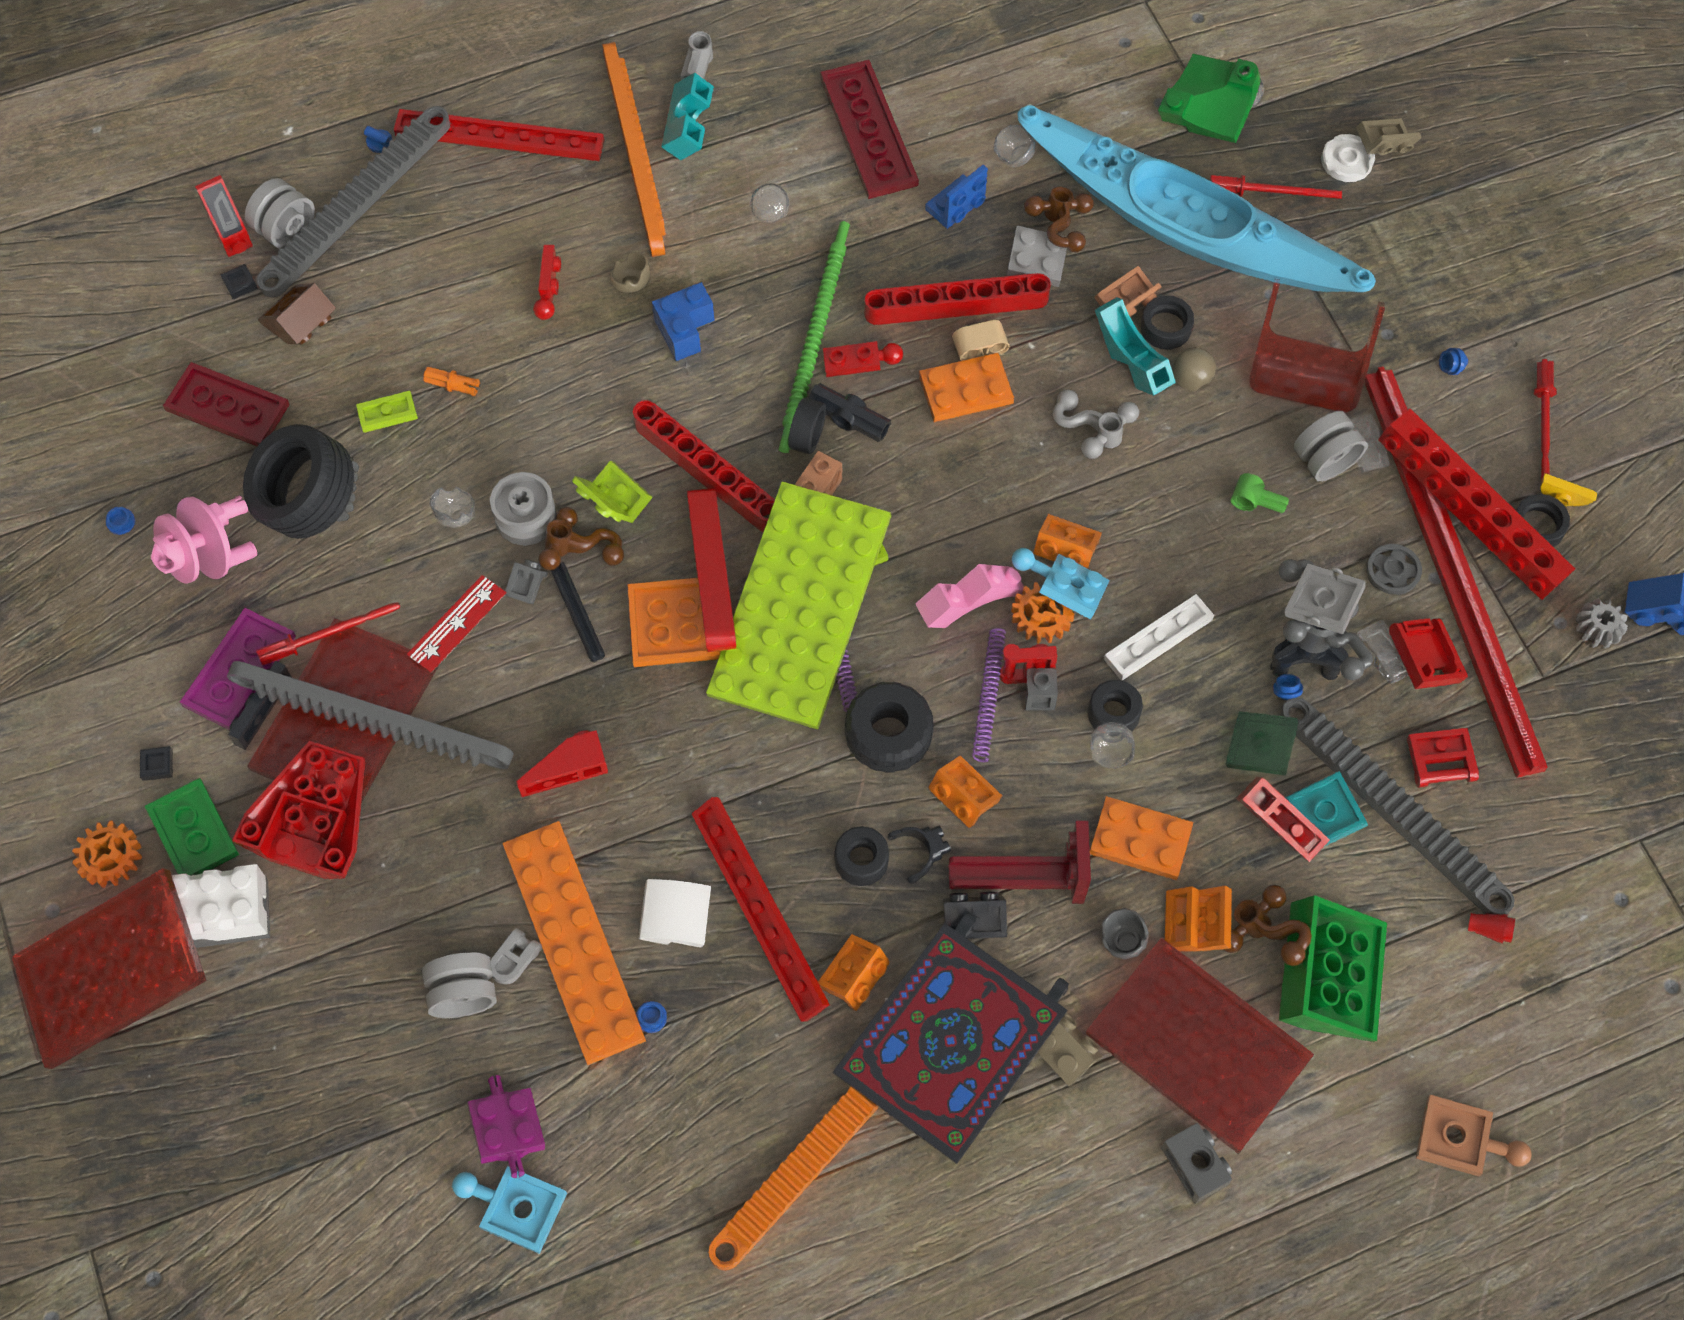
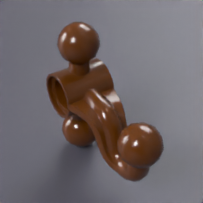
M1058 186L1051 190L1048 200H1043L1040 196L1036 195L1026 199L1024 210L1029 216L1036 217L1044 211L1046 218L1054 222L1046 231L1047 238L1052 244L1067 248L1070 252L1082 251L1086 245V238L1081 232L1073 231L1066 237H1062L1058 233L1063 232L1069 227L1071 223L1070 209H1075L1081 214L1089 213L1092 210L1094 200L1088 193H1080L1074 198L1072 191Z
M563 507L556 513V520L549 522L547 525L545 549L541 551L538 557L542 568L554 570L560 565L561 557L567 555L568 552L584 553L592 549L600 541L607 540L611 544L606 545L603 549L602 559L606 564L616 566L623 561L624 550L622 549L620 536L610 529H598L589 536H581L572 532V527L578 521V515L571 507Z
M1269 885L1263 891L1262 901L1259 904L1254 900H1245L1237 905L1234 917L1239 925L1235 929H1231V948L1223 950L1228 953L1238 952L1243 946V937L1246 934L1253 938L1264 936L1271 940H1281L1292 933H1298L1299 938L1297 941L1285 943L1280 953L1284 963L1296 966L1305 959V950L1311 942L1312 934L1308 925L1300 920L1285 921L1271 927L1272 922L1267 913L1271 909L1282 907L1286 902L1287 895L1281 886Z

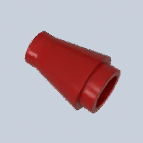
M1471 913L1468 931L1501 944L1503 942L1511 943L1516 919L1508 917V914Z

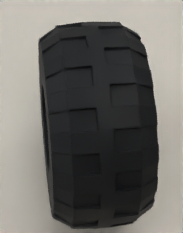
M880 682L866 687L853 698L846 713L845 737L847 745L861 764L863 763L875 771L893 773L910 768L924 757L933 737V715L928 702L915 689L898 682ZM895 718L901 721L906 729L899 735L889 737L877 733L872 726L880 719Z

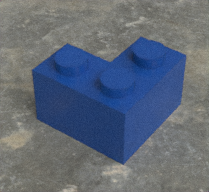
M700 282L652 301L654 320L674 359L679 361L701 352L699 333L696 328L715 321L713 302L703 283Z
M1684 573L1629 582L1625 613L1639 626H1651L1654 623L1667 622L1679 635H1684Z

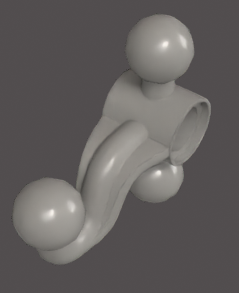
M1070 389L1059 393L1057 403L1052 412L1054 421L1062 427L1075 428L1087 424L1098 431L1096 437L1085 439L1081 445L1083 455L1089 459L1098 458L1103 452V447L1115 448L1122 442L1123 425L1125 423H1133L1139 416V409L1135 403L1124 402L1119 406L1117 413L1107 412L1101 414L1097 411L1085 410L1074 416L1066 417L1063 412L1075 409L1079 401L1077 394Z

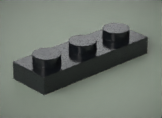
M277 661L274 662L271 669H267L292 678L286 665ZM257 692L252 693L248 697L245 709L240 717L233 720L228 735L235 746L244 750L247 749L278 699L271 702L268 695L261 699Z

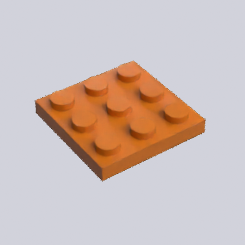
M698 578L628 584L634 667L719 659L720 651L707 652Z

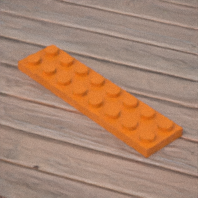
M560 821L502 843L587 1065L646 1042Z

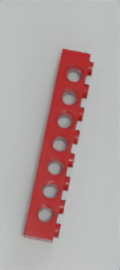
M1411 408L1393 421L1379 437L1378 441L1541 600L1548 596L1576 569Z

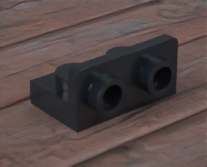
M981 892L980 897L969 898L968 893L949 894L950 898L943 899L944 923L952 929H956L967 913L976 918V926L966 939L1007 937L1006 899L1004 896H999L998 892Z

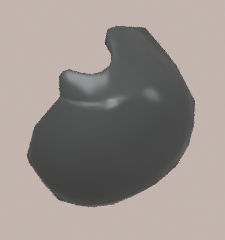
M1127 908L1117 909L1104 918L1102 922V942L1111 955L1125 960L1137 957L1146 948L1149 939L1148 928L1144 919L1136 911Z

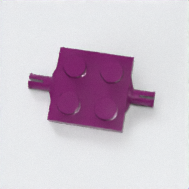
M495 1075V1081L494 1077L491 1076L488 1078V1083L492 1095L468 1101V1111L480 1162L483 1164L497 1160L508 1161L511 1177L517 1178L518 1171L520 1178L525 1174L521 1158L529 1153L545 1150V1142L531 1088H526L513 1092H504L501 1076Z

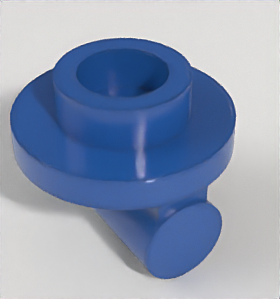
M367 126L364 130V135L367 136V147L372 152L382 153V148H387L389 142L393 140L391 134L386 130H377L371 126Z

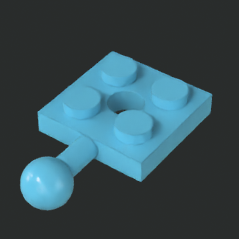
M1027 548L1017 549L1012 555V564L1016 569L1020 571L1031 569L1046 578L1039 593L1091 620L1110 580L1061 554H1058L1052 567L1035 560L1033 552Z
M507 1166L496 1191L478 1184L477 1178L470 1172L459 1173L452 1182L453 1192L458 1197L469 1198L475 1196L490 1203L479 1225L480 1229L540 1254L567 1195L565 1190L528 1174H524L519 1178L517 1171V1178H512L509 1166ZM527 1201L531 1203L532 1212L528 1217L518 1218L515 1216V1207L520 1202Z

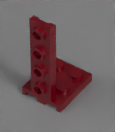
M1076 821L1074 830L1068 832L1065 856H953L949 858V889L1071 890L1072 904H1084L1091 882L1088 821Z

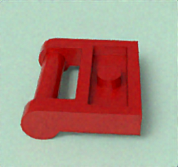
M1015 644L1006 645L1003 649V659L1005 662L1000 670V680L1005 684L1027 683L1028 669H1055L1058 657L1056 646L1037 644L1031 648H1019ZM1016 663H1024L1023 669H1016Z
M1468 728L1409 734L1407 737L1415 771V783L1418 788L1427 787L1429 783L1464 779L1467 782L1478 781L1479 771ZM1463 761L1464 763L1463 768L1428 772L1426 768L1428 764Z

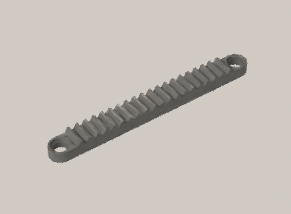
M433 106L425 110L416 120L412 119L411 125L409 127L405 126L403 133H398L396 140H391L387 148L383 147L382 153L380 155L376 154L374 161H369L367 168H362L360 175L353 177L352 183L347 182L345 189L339 190L338 196L336 198L332 197L330 204H325L323 211H318L316 218L310 219L307 227L302 226L301 232L299 234L295 233L293 240H288L286 247L280 248L278 255H273L271 262L260 271L257 276V284L261 292L265 296L273 298L283 294L449 130L451 123L447 111L440 106ZM434 117L443 118L442 123L439 125L430 124V120ZM269 278L279 279L276 286H265V282Z
M234 661L227 674V678L237 685L255 690L261 699L268 695L271 702L279 698L283 706L290 702L292 708L297 709L301 705L305 713L313 709L315 716L318 717L321 713H324L327 720L335 716L337 723L341 724L346 720L349 727L358 723L361 731L369 727L373 735L380 730L383 738L392 734L393 741L395 742L400 738H403L405 745H409L414 741L417 749L426 745L427 752H431L436 748L439 756L448 752L451 760L458 755L460 756L461 763H465L470 759L473 767L483 763L499 769H508L514 755L513 751L503 745L244 662Z
M1296 697L1286 701L1280 714L1282 723L1333 772L1340 771L1350 788L1484 914H1508L1512 910L1515 902L1514 896L1497 879L1496 873L1490 872L1485 863H1480L1475 854H1470L1467 846H1462L1457 837L1451 836L1450 830L1444 829L1439 820L1432 818L1430 812H1425L1423 805L1416 803L1412 795H1407L1405 789L1399 787L1394 778H1389L1385 770H1380L1378 763L1372 762L1367 753L1363 754L1360 747L1352 743L1350 737H1345L1341 729H1336L1333 721H1328L1324 713H1319L1309 702L1302 698ZM1295 707L1303 711L1304 718L1295 720L1290 717L1288 710ZM1498 895L1502 897L1505 901V908L1495 909L1492 907L1489 901L1490 896Z

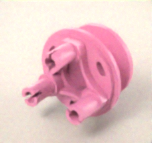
M237 496L219 505L217 503L207 505L195 497H186L177 506L176 518L170 514L158 516L153 527V541L155 544L151 559L154 565L165 574L171 573L178 581L188 584L198 578L199 570L209 578L219 579L228 573L229 568L256 557L257 550L251 541L230 549L228 537L224 530V526L229 524L228 519L247 513L248 507L245 500H242L241 496Z

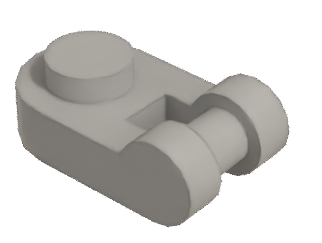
M518 928L514 929L490 961L493 979L500 984L515 982L530 962L538 956L542 949V944L536 940L530 941L525 937L524 932ZM517 947L523 950L519 957L512 953Z

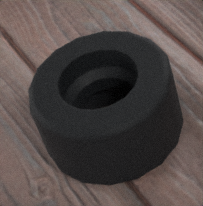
M1118 679L1107 680L1098 685L1092 692L1087 711L1089 722L1097 732L1111 738L1124 737L1131 733L1139 723L1143 709L1142 697L1138 690L1128 682ZM1116 701L1124 705L1127 711L1123 716H1113L1104 710V704Z
M860 826L847 830L836 843L834 851L836 870L842 879L852 885H872L880 880L887 871L889 863L887 841L881 833L873 828ZM859 847L868 848L873 852L874 858L868 865H857L850 859L851 851Z

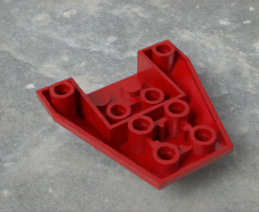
M308 741L244 813L232 839L233 843L271 862L323 879H345L357 852L365 759Z

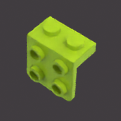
M613 461L608 462L593 482L578 476H574L572 482L578 486L575 489L578 494L586 500L591 498L597 504L594 508L606 518L611 516L618 522L624 520L633 523L653 498Z

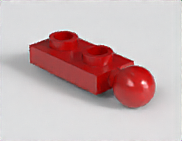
M554 245L543 246L538 288L540 299L533 306L535 316L541 320H548L554 315L553 295H558L559 290L556 272L561 271V256H556Z
M877 341L823 348L826 377L881 370L880 361L896 365L903 358V349L896 343H889L882 350H878Z

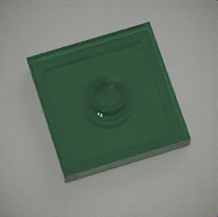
M1239 711L1226 760L1227 768L1286 776L1299 724L1297 718Z

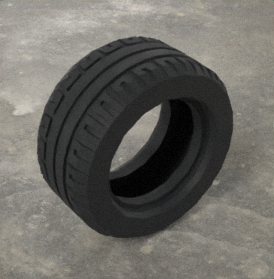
M295 424L272 432L255 449L244 473L243 494L250 514L258 522L290 538H308L325 531L337 521L350 501L355 478L352 459L347 449L341 443L311 426ZM311 460L310 475L303 490L293 501L286 503L288 486L294 474L305 462Z

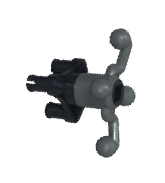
M1293 559L1285 560L1279 566V575L1286 582H1296L1301 577L1307 564L1314 565V563L1306 559L1299 561ZM1357 604V606H1356V608H1355V610H1354V612H1353V614H1352L1351 619H1352L1354 616H1356L1357 613H1358V611H1359V605H1358V604ZM1293 619L1288 621L1283 627V634L1286 640L1275 647L1272 654L1273 661L1270 665V671L1274 669L1272 674L1279 677L1287 674L1289 667L1292 665L1315 663L1323 665L1320 670L1321 675L1327 680L1336 679L1341 671V675L1345 679L1353 681L1359 679L1363 675L1364 670L1371 666L1373 656L1362 640L1356 634L1347 632L1346 629L1343 634ZM1349 644L1359 658L1349 657L1343 646Z

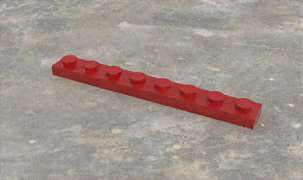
M399 109L393 129L395 136L398 133L402 134L404 127H409L411 120H416L423 112ZM448 115L451 123L450 128L438 140V142L600 161L604 145V134ZM434 117L430 120V124L439 125L442 123L443 118Z
M711 797L695 810L692 816L800 1021H809L830 1004L720 798Z

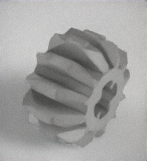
M1599 598L1594 600L1592 604L1586 603L1582 607L1581 612L1576 616V622L1579 623L1576 627V632L1584 633L1582 642L1589 639L1592 641L1593 648L1597 647L1600 643L1604 649L1610 647L1611 644L1619 643L1622 635L1628 629V625L1625 624L1628 615L1619 613L1621 605L1614 608L1611 606V599L1603 604Z

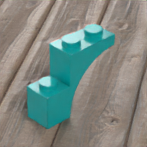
M1116 297L1095 309L1110 357L1129 366L1136 389L1154 396L1176 383L1168 358L1155 351L1142 337L1131 320L1123 299Z

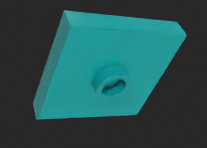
M1340 771L1285 797L1330 839L1325 846L1368 826Z

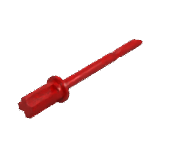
M1241 175L1240 178L1210 176L1211 182L1238 194L1240 197L1243 196L1244 190L1342 199V191L1249 183L1245 182V175Z
M1542 359V362H1537V388L1534 389V395L1541 398V451L1543 455L1541 460V480L1544 474L1550 475L1548 459L1550 450V398L1557 394V389L1554 387V361H1548V359Z
M395 602L382 606L365 615L353 617L292 640L291 635L287 634L288 638L256 649L262 666L293 654L298 656L296 648L360 625L366 620H372L394 612L400 608V604Z

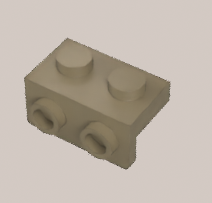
M1402 118L1362 121L1356 127L1367 154L1407 153L1422 138L1420 132L1408 133Z
M1066 1013L1038 1053L1064 1082L1071 1086L1103 1056L1098 1051L1100 1049L1098 1044L1091 1037L1084 1036L1076 1028L1078 1024L1075 1019Z

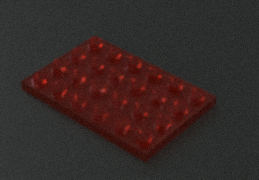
M334 618L330 626L343 621ZM354 626L322 638L298 680L411 716L439 665L431 673L406 655L411 649ZM288 702L285 706H282L247 767L250 771L274 781L308 741H312L365 759L363 801L396 742L393 741L392 734L383 738L379 730L373 735L369 727L361 731L358 723L349 727L346 720L339 724L335 716L327 720L324 713L317 717L313 709L305 713L301 705L297 709H293L291 703Z
M164 868L11 956L44 1068L54 1069L207 981L171 872Z
M1163 938L1158 941L1085 1033L1237 1154L1241 1152L1314 1056L1311 1051Z

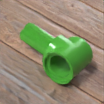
M1244 473L1240 475L1230 501L1233 506L1243 511H1252L1260 505L1284 513L1289 499L1265 490L1264 482L1258 476Z

